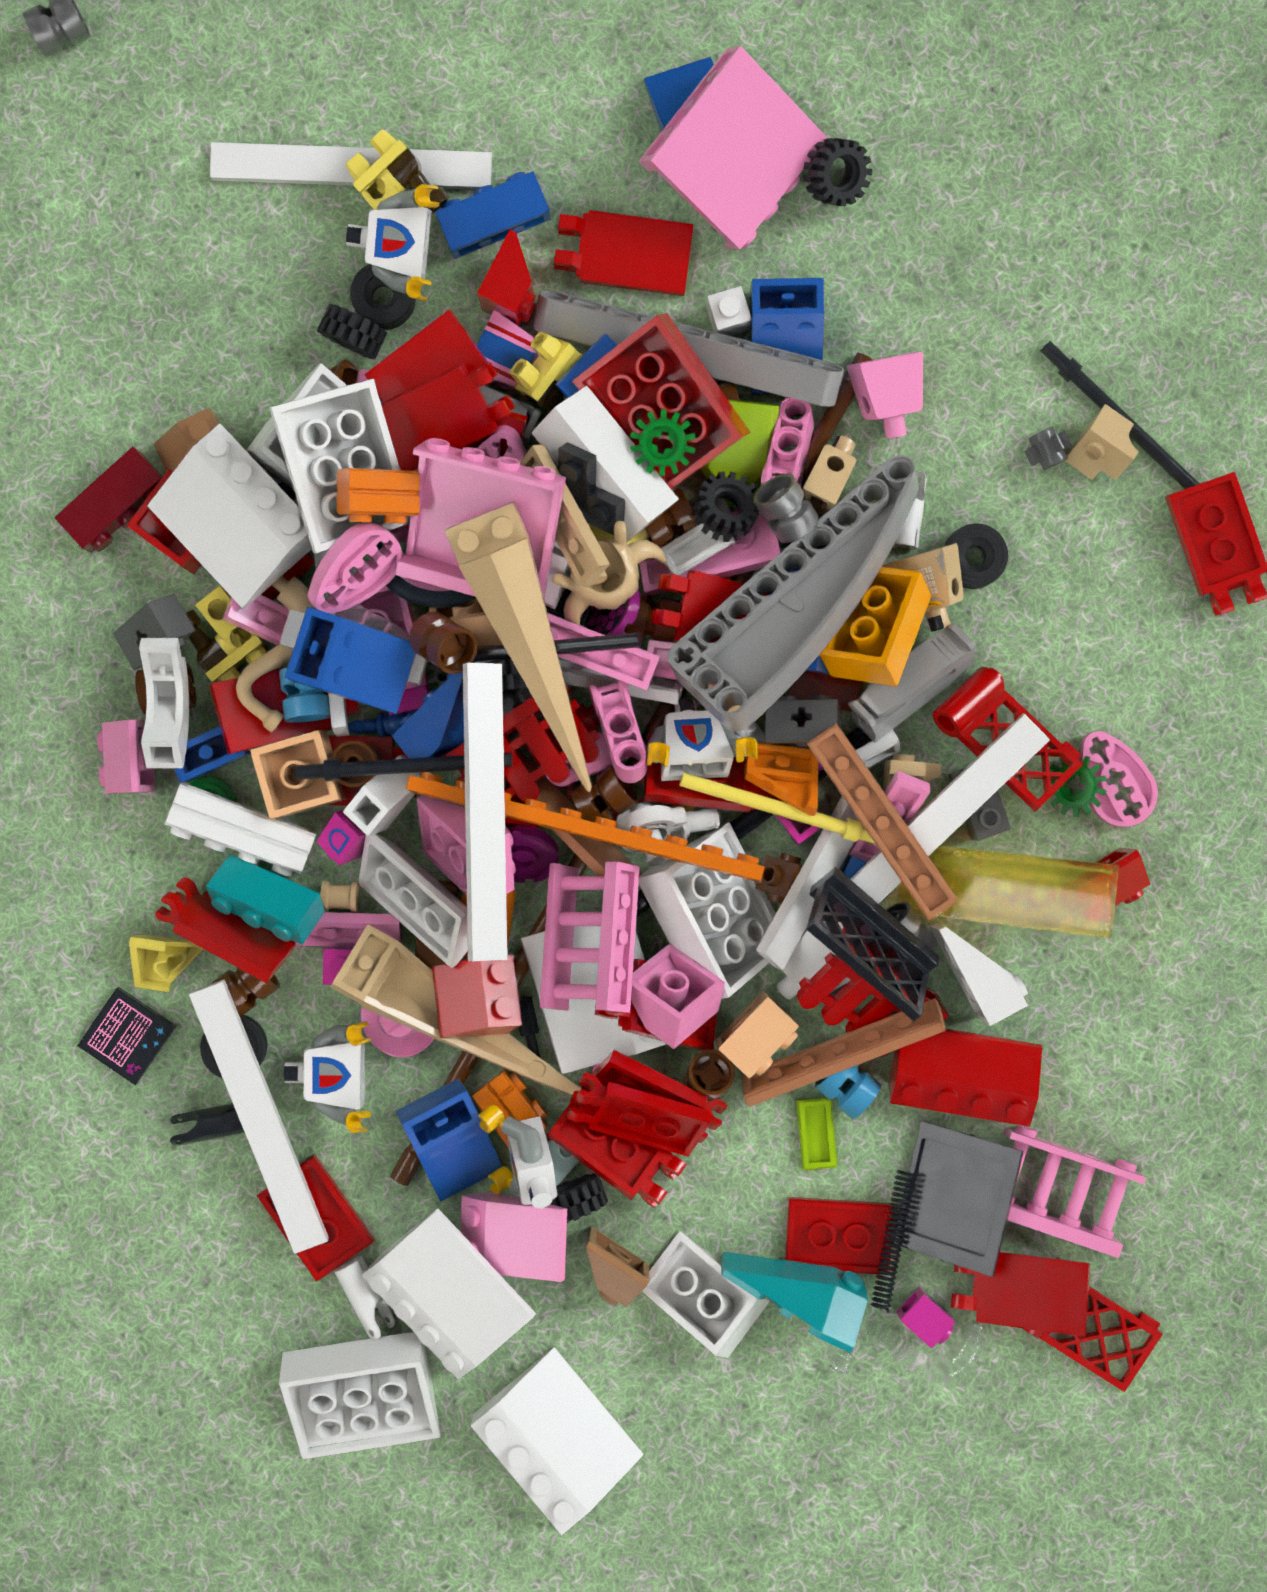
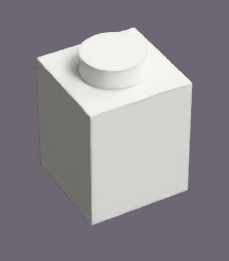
M742 286L707 296L706 308L714 332L733 336L750 330L752 319Z

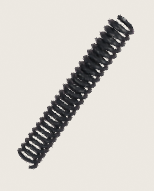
M901 1170L896 1172L909 1177L896 1175L895 1179L909 1183L899 1181L893 1183L909 1189L894 1186L893 1190L906 1194L897 1192L891 1194L907 1200L892 1197L891 1201L904 1205L890 1203L889 1205L904 1211L890 1208L888 1210L890 1213L902 1216L892 1214L887 1216L902 1222L887 1220L888 1224L900 1227L885 1226L886 1229L900 1233L884 1232L886 1235L895 1236L900 1239L884 1236V1240L898 1244L882 1243L884 1246L893 1247L898 1250L882 1247V1251L896 1255L881 1253L880 1256L884 1258H880L879 1261L885 1264L877 1265L879 1268L893 1272L877 1270V1273L889 1275L891 1278L882 1275L875 1276L879 1279L875 1281V1284L880 1286L873 1287L877 1291H874L872 1294L877 1297H872L871 1299L874 1302L870 1304L872 1307L885 1309L887 1313L890 1312L893 1286L896 1284L894 1280L896 1279L895 1275L898 1273L896 1271L899 1267L897 1264L900 1262L898 1258L901 1257L899 1252L902 1251L900 1247L903 1246L901 1241L904 1240L902 1236L905 1235L903 1230L906 1229L904 1225L907 1224L905 1219L908 1218L907 1213H909L907 1208L910 1207L909 1202L912 1201L909 1197L912 1196L911 1191L914 1190L912 1188L914 1185L913 1180L916 1179L914 1175Z

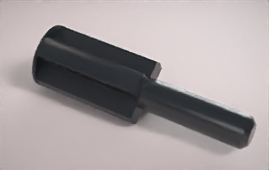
M533 996L520 997L519 1004L522 1026L519 1027L520 1036H525L528 1049L540 1057L536 1039L539 1027L532 1000Z

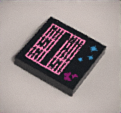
M117 987L77 1046L136 1085L177 1026L122 988Z

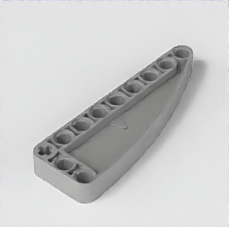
M904 455L893 456L823 515L811 532L792 542L669 650L668 661L679 683L724 727L730 731L737 732L746 729L755 722L813 663L856 608L889 555L917 496L919 485L913 460ZM847 523H853L849 526H843ZM820 546H826L823 549H817ZM797 568L800 569V570H798L797 572H793V573L790 572V571H792L793 569H797ZM773 591L772 594L763 596L765 593ZM744 614L747 615L746 617H744V618H742V619H736V618L739 617L740 615H744ZM714 638H720L716 642L709 643ZM717 683L714 687L705 689L707 685ZM733 706H741L736 711L727 712Z

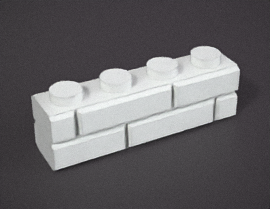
M186 783L180 784L165 825L171 827L170 833L188 840L191 839L192 835L206 839L204 845L211 849L224 852L226 847L239 851L238 858L253 864H258L260 859L273 864V871L289 877L292 876L293 871L301 874L316 836V832L280 818L269 819L267 813Z

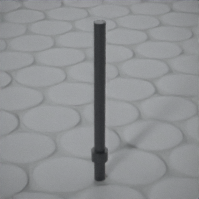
M1051 341L1040 350L1060 370L1058 374L1067 382L1071 380L1100 409L1106 404L1131 421L1134 425L1130 430L1129 436L1184 489L1200 484L1081 370L1083 366L1073 357L1069 359Z
M640 633L560 639L554 640L557 654L639 648L642 646V638ZM503 645L477 647V654L473 663L475 661L511 658Z
M512 752L504 753V767H513ZM464 755L342 763L340 759L324 760L323 764L296 765L295 775L297 780L324 778L327 782L341 781L342 777L465 770Z

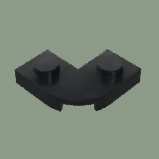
M565 443L558 448L559 473L561 476L566 477L565 483L586 522L614 535L615 523L625 519V499L596 486L597 455L571 443Z

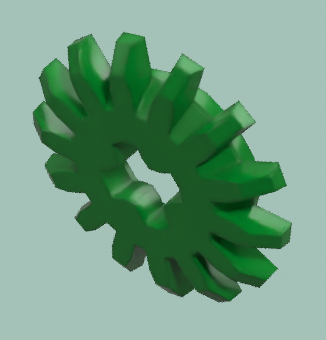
M661 409V419H655L651 411L647 413L650 423L646 425L640 419L636 423L643 429L641 434L631 433V438L639 439V445L630 447L631 452L641 451L642 456L635 461L639 465L647 460L649 465L646 472L648 473L652 472L654 466L660 467L659 476H665V467L670 466L673 473L676 474L679 472L675 464L676 462L681 461L685 466L690 463L683 456L685 451L695 453V448L687 446L688 440L696 439L695 433L685 435L684 430L691 424L688 420L681 426L677 424L680 416L679 413L675 412L670 420L667 419L666 409ZM662 432L669 433L668 439L673 441L674 445L672 449L666 448L664 454H660L657 452L658 446L653 444V438L660 437Z
M1085 756L1082 762L1083 765L1068 779L1074 780L1076 775L1080 776V782L1085 784V789L1078 791L1077 795H1073L1072 788L1067 787V780L1054 793L1056 798L1050 804L1054 807L1062 803L1063 807L1060 813L1063 815L1066 814L1069 808H1073V817H1078L1081 807H1083L1086 815L1091 814L1090 802L1097 807L1101 805V802L1095 797L1096 793L1106 794L1107 790L1097 787V783L1106 781V776L1095 777L1094 774L1101 766L1096 764L1091 769L1088 768L1089 756ZM1059 758L1062 764L1061 768L1053 764L1050 766L1053 772L1065 773L1070 768L1061 758Z

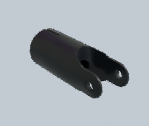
M233 1103L177 1114L170 1119L172 1124L197 1121L195 1127L187 1133L178 1134L170 1138V1143L177 1146L245 1133Z

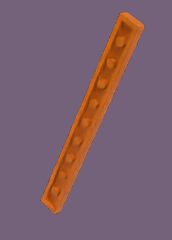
M421 772L420 777L409 775L406 786L408 791L465 806V782L456 780L455 786L441 783L442 777L432 773ZM504 792L505 817L759 883L762 881L765 866L758 865L759 858L741 853H738L737 859L722 856L724 849L702 844L701 850L687 847L688 840L680 837L667 835L665 841L651 837L653 831L645 828L631 826L629 832L616 828L617 822L596 816L595 822L581 819V812L561 807L560 813L546 810L547 804L537 800L526 798L525 804L511 801L512 795Z

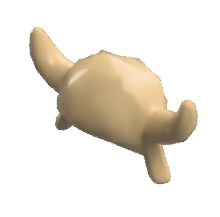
M617 521L615 523L613 539L597 540L610 563L605 570L608 578L604 582L581 587L571 568H569L570 576L558 573L553 576L552 582L555 585L572 591L565 601L563 609L565 620L580 625L581 615L588 606H594L599 610L617 609L638 590L639 563L650 558L662 564L666 563V557L657 544L648 540H637L627 544L624 521Z

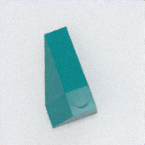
M723 1252L721 1256V1273L723 1277L757 1299L768 1297L781 1309L779 1313L790 1319L794 1314L811 1325L808 1332L818 1339L849 1353L852 1352L868 1301L865 1281L851 1271L843 1272L830 1266Z

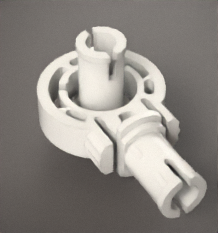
M648 802L635 805L631 810L620 814L616 821L618 829L630 832L631 826L645 828L653 831L651 837L664 841L667 835L687 840L690 833L716 830L720 825L718 811L714 808L685 812L684 808L680 806L675 808L663 805L652 806ZM622 847L625 851L630 853H643ZM645 853L646 862L650 866L661 865L668 860Z

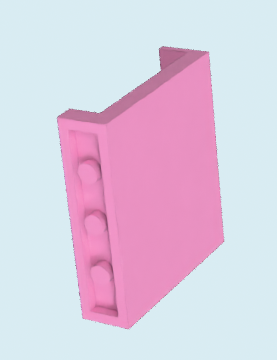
M742 46L727 48L638 162L647 171H657L727 241L724 244L726 248L741 249L747 247L757 235L755 230L762 221L768 220L777 211V202L784 193L790 192L800 181L798 175L802 172L804 163H811L812 161L807 156L809 151H817L814 145L818 142H824V139L827 137Z
M430 438L415 447L413 454L420 456L418 472L420 473V491L418 492L420 496V513L418 516H411L406 554L397 561L395 575L475 596L458 567V561L445 530L515 501L529 535L544 598L566 477L556 475V471L549 467L535 466L530 468L522 466L520 461L515 458L499 457L495 459L484 456L485 452L477 448L466 447L462 450L449 446L450 443L448 441L437 438Z

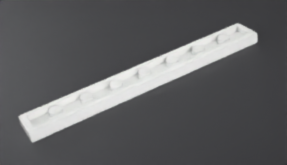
M211 142L210 178L212 181L354 186L355 180L345 164L359 152L371 165L381 155L375 148ZM410 149L419 159L422 167L421 172L431 185H436L443 189L477 190L483 186L491 185L492 152Z
M465 663L463 664L468 961L507 960L502 664Z
M1023 713L907 824L928 856L1050 741L1026 714ZM881 851L851 878L857 886L878 904L901 883V880ZM838 922L841 929H843L842 923Z
M225 979L191 991L189 993L190 999L294 1254L327 1242L328 1234Z

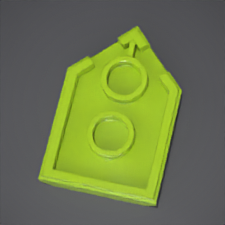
M728 400L751 433L700 470L707 478L712 474L716 477L718 472L722 471L725 472V477H728L730 471L735 472V479L740 480L743 475L748 478L745 483L747 486L753 483L757 487L761 483L762 471L767 462L778 418L779 405ZM724 499V501L728 504L729 507H732L734 505L733 502Z

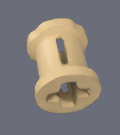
M322 881L320 897L325 912H328L329 909H350L352 913H358L360 900L359 882L353 881L351 885H341Z

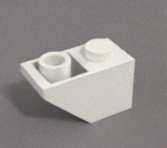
M399 755L396 759L406 758L403 755ZM421 772L374 776L360 789L343 813L367 836L387 830L415 795V793L406 789L409 775L420 777Z

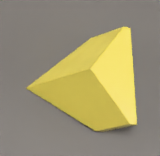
M150 934L132 936L129 941L134 986L136 988L170 992L171 983L203 948L185 939Z

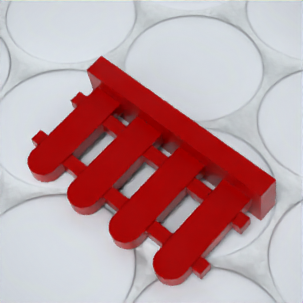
M565 682L567 694H569L572 691ZM533 696L503 716L504 753L512 752L513 767H504V776L511 785L504 792L511 794L512 797L517 794L523 802H525L526 798L537 800L540 797L541 791L536 781L546 774L555 783L565 782L570 776V768L565 762L568 760L564 751L561 753L558 751L546 733V730L550 728L546 719L539 722L536 718L541 713V710ZM574 699L570 702L583 755L586 763H592L599 758L600 749L595 741L601 737L596 730L589 733L575 712L581 706ZM517 729L521 736L509 742L506 736ZM464 743L445 756L464 755ZM525 744L528 745L541 765L532 773L529 772L516 752L517 749ZM458 770L461 776L456 780L465 782V770Z
M849 944L851 950L856 954L852 944ZM865 945L870 957H873L868 945ZM831 952L824 958L826 964L810 980L804 977L799 982L801 988L797 992V999L800 1006L804 1009H812L820 1002L824 1003L825 1005L821 1009L824 1022L833 1026L841 1023L846 1018L849 1020L845 1026L846 1033L887 1018L894 1010L898 1013L902 1012L837 955ZM876 967V969H877L879 975L882 976V974H881L879 968ZM891 967L897 980H900L894 967ZM846 977L849 978L850 981L835 996L830 994ZM927 987L924 1003L936 998L941 1007L943 1020H945L949 1016L939 995ZM902 989L903 992H904V994H905V996H906V998L909 999L908 996H907V994H906V992H905V990ZM870 994L875 996L858 1013L854 1011Z

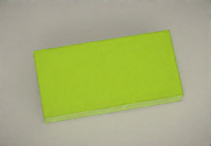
M826 1097L796 1099L802 1170L837 1168L832 1100H828Z

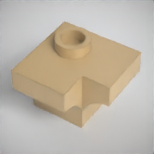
M1105 404L1089 422L1077 442L1068 452V459L1065 462L1091 480L1100 471L1116 480L1139 452L1132 445L1129 438L1130 430L1134 424Z
M893 754V760L884 761L882 790H886L897 771L925 782L941 778V764L915 762V755Z

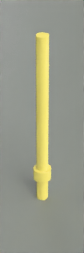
M685 772L682 773L679 783L681 787L839 833L846 840L857 842L859 839L875 844L858 820L847 818L845 821L816 812L815 816H810L788 803Z

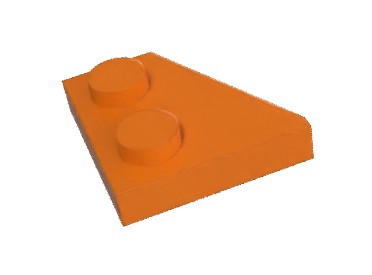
M757 743L758 759L749 756L745 758V780L802 812L815 816L818 807V760L812 751L806 748Z

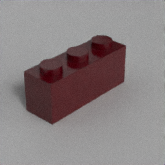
M132 446L54 518L83 550L90 553L94 550L100 552L112 543L114 538L111 535L121 526L127 528L126 525L163 476L141 451Z

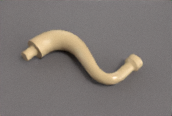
M281 576L271 585L280 592L277 600L287 607L289 611L291 609L305 614L307 607L316 609L308 600L307 594L309 589L295 576L290 581ZM280 644L249 664L238 677L236 684L237 697L242 705L263 722V727L271 733L282 721L284 715L278 710L269 709L256 699L251 692V686L260 676L290 661L293 649Z

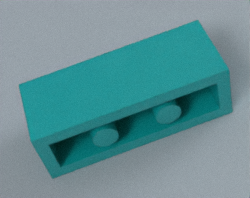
M231 854L228 855L206 885L212 901L211 904L216 910L226 915L230 913L237 915L254 928H259L260 926L272 931L276 937L287 942L292 940L303 945L325 913L320 893Z

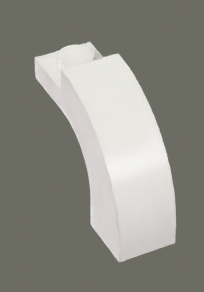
M141 638L139 650L147 695L146 720L141 744L146 768H183L189 728V689L186 659L181 657L178 638Z

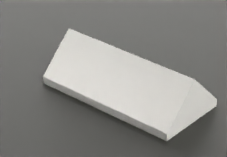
M585 386L554 407L532 432L541 445H545L548 453L557 465L558 448L567 442L597 455L596 486L625 499L624 522L626 525L627 542L679 500L654 468L651 473L646 472L649 465L647 460L639 465L636 463L635 460L641 457L642 453L640 451L631 452L630 447L636 445L588 386Z
M377 833L370 836L365 835L358 881L360 886L450 968L456 966L468 951L467 906L395 843Z

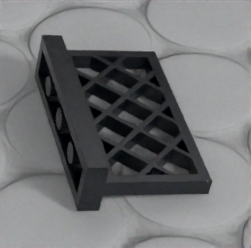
M837 867L833 868L811 886L809 895L814 898L806 930L910 1019L915 1021L922 1016L929 972L938 966L940 956ZM821 921H825L829 931L820 924ZM838 922H841V923H842V926H843V928H844L846 934L843 933V931H842V929H841V927H840V925H839ZM849 944H852L856 954L851 950ZM865 945H868L873 957H870ZM876 967L879 968V970H880L882 976L879 975V973H878ZM891 967H894L900 980H897ZM902 989L905 990V992H906V994H907V996H908L909 999L906 998V996H905V994H904V992H903Z

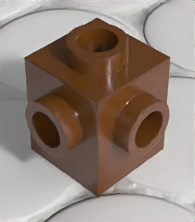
M782 852L779 859L765 855L762 866H765L761 883L757 882L755 889L768 892L767 900L782 904L802 868L800 865L802 858Z

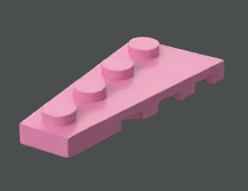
M736 510L730 513L729 515H737L739 514V510ZM759 512L758 518L746 536L742 535L740 540L735 541L690 570H697L726 578L761 569L782 552L780 541L771 530L768 520ZM653 558L639 563L645 594L655 596L670 592L658 588L660 574H671L665 563L662 564ZM688 571L680 576L687 577Z

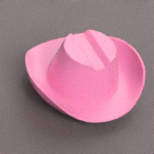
M361 1007V1022L367 1021L369 1023V1026L363 1027L367 1038H371L370 1042L377 1049L387 1055L401 1058L414 1056L426 1049L434 1040L433 1037Z

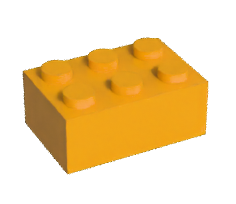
M886 567L880 568L856 608L819 655L831 677L898 686L932 596L921 572Z

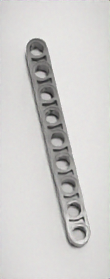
M541 290L538 295L533 328L538 332H544L593 346L603 334H607L619 345L654 318V316L558 291ZM674 322L712 378L820 406L830 407L835 405L844 372L841 366L828 361Z

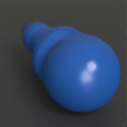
M389 712L386 715L378 713L377 719L355 720L348 723V730L356 734L378 731L380 737H385L387 734L392 737L401 727V720L408 714L401 713L390 716Z

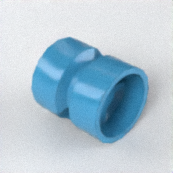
M287 668L279 671L281 691L287 694V698L282 701L284 721L291 723L310 722L331 717L328 695L324 694L323 691L285 678Z
M858 1065L816 1081L814 1088L828 1100L837 1099V1107L851 1119H855L875 1099L881 1089V1084L869 1073H859ZM849 1077L851 1081L841 1090L840 1087Z

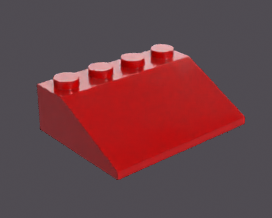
M668 313L656 315L573 380L578 390L585 386L589 387L635 445H639V439L631 438V433L641 434L643 429L636 423L639 419L646 425L650 423L647 413L651 411L655 419H661V409H666L667 419L670 420L675 412L679 413L680 416L677 424L680 426L687 420L691 425L684 430L685 435L695 433L696 439L687 441V446L695 448V453L685 451L683 456L690 463L685 466L681 461L676 462L675 464L679 471L676 474L673 473L670 466L665 467V476L661 477L670 489L676 487L751 433ZM662 432L660 437L653 438V444L658 446L657 452L660 454H664L666 448L672 449L674 442L668 439L669 433ZM654 466V469L659 474L660 467Z

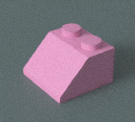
M123 720L102 723V731L98 732L97 741L99 751L103 752L104 766H101L99 769L100 785L105 787V794L155 792L154 768H146L141 744L145 721Z
M669 943L633 972L631 1001L644 1027L675 1049L718 1012L726 982Z

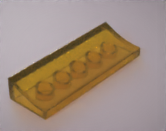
M939 846L928 856L959 900L938 914L937 917L1112 938L1119 865ZM901 882L899 884L898 903L908 902L917 914L924 915Z

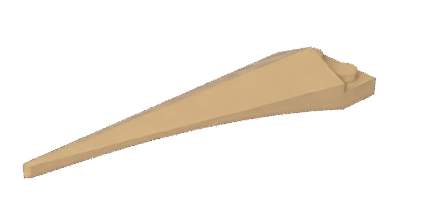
M514 501L447 528L445 533L458 561V567L584 788L590 792L592 785L560 667L529 535Z
M367 924L331 985L332 989L361 1004L362 1008L566 1095L572 1096L574 1091H580L581 1089L509 1033L440 1038L432 970L399 941Z

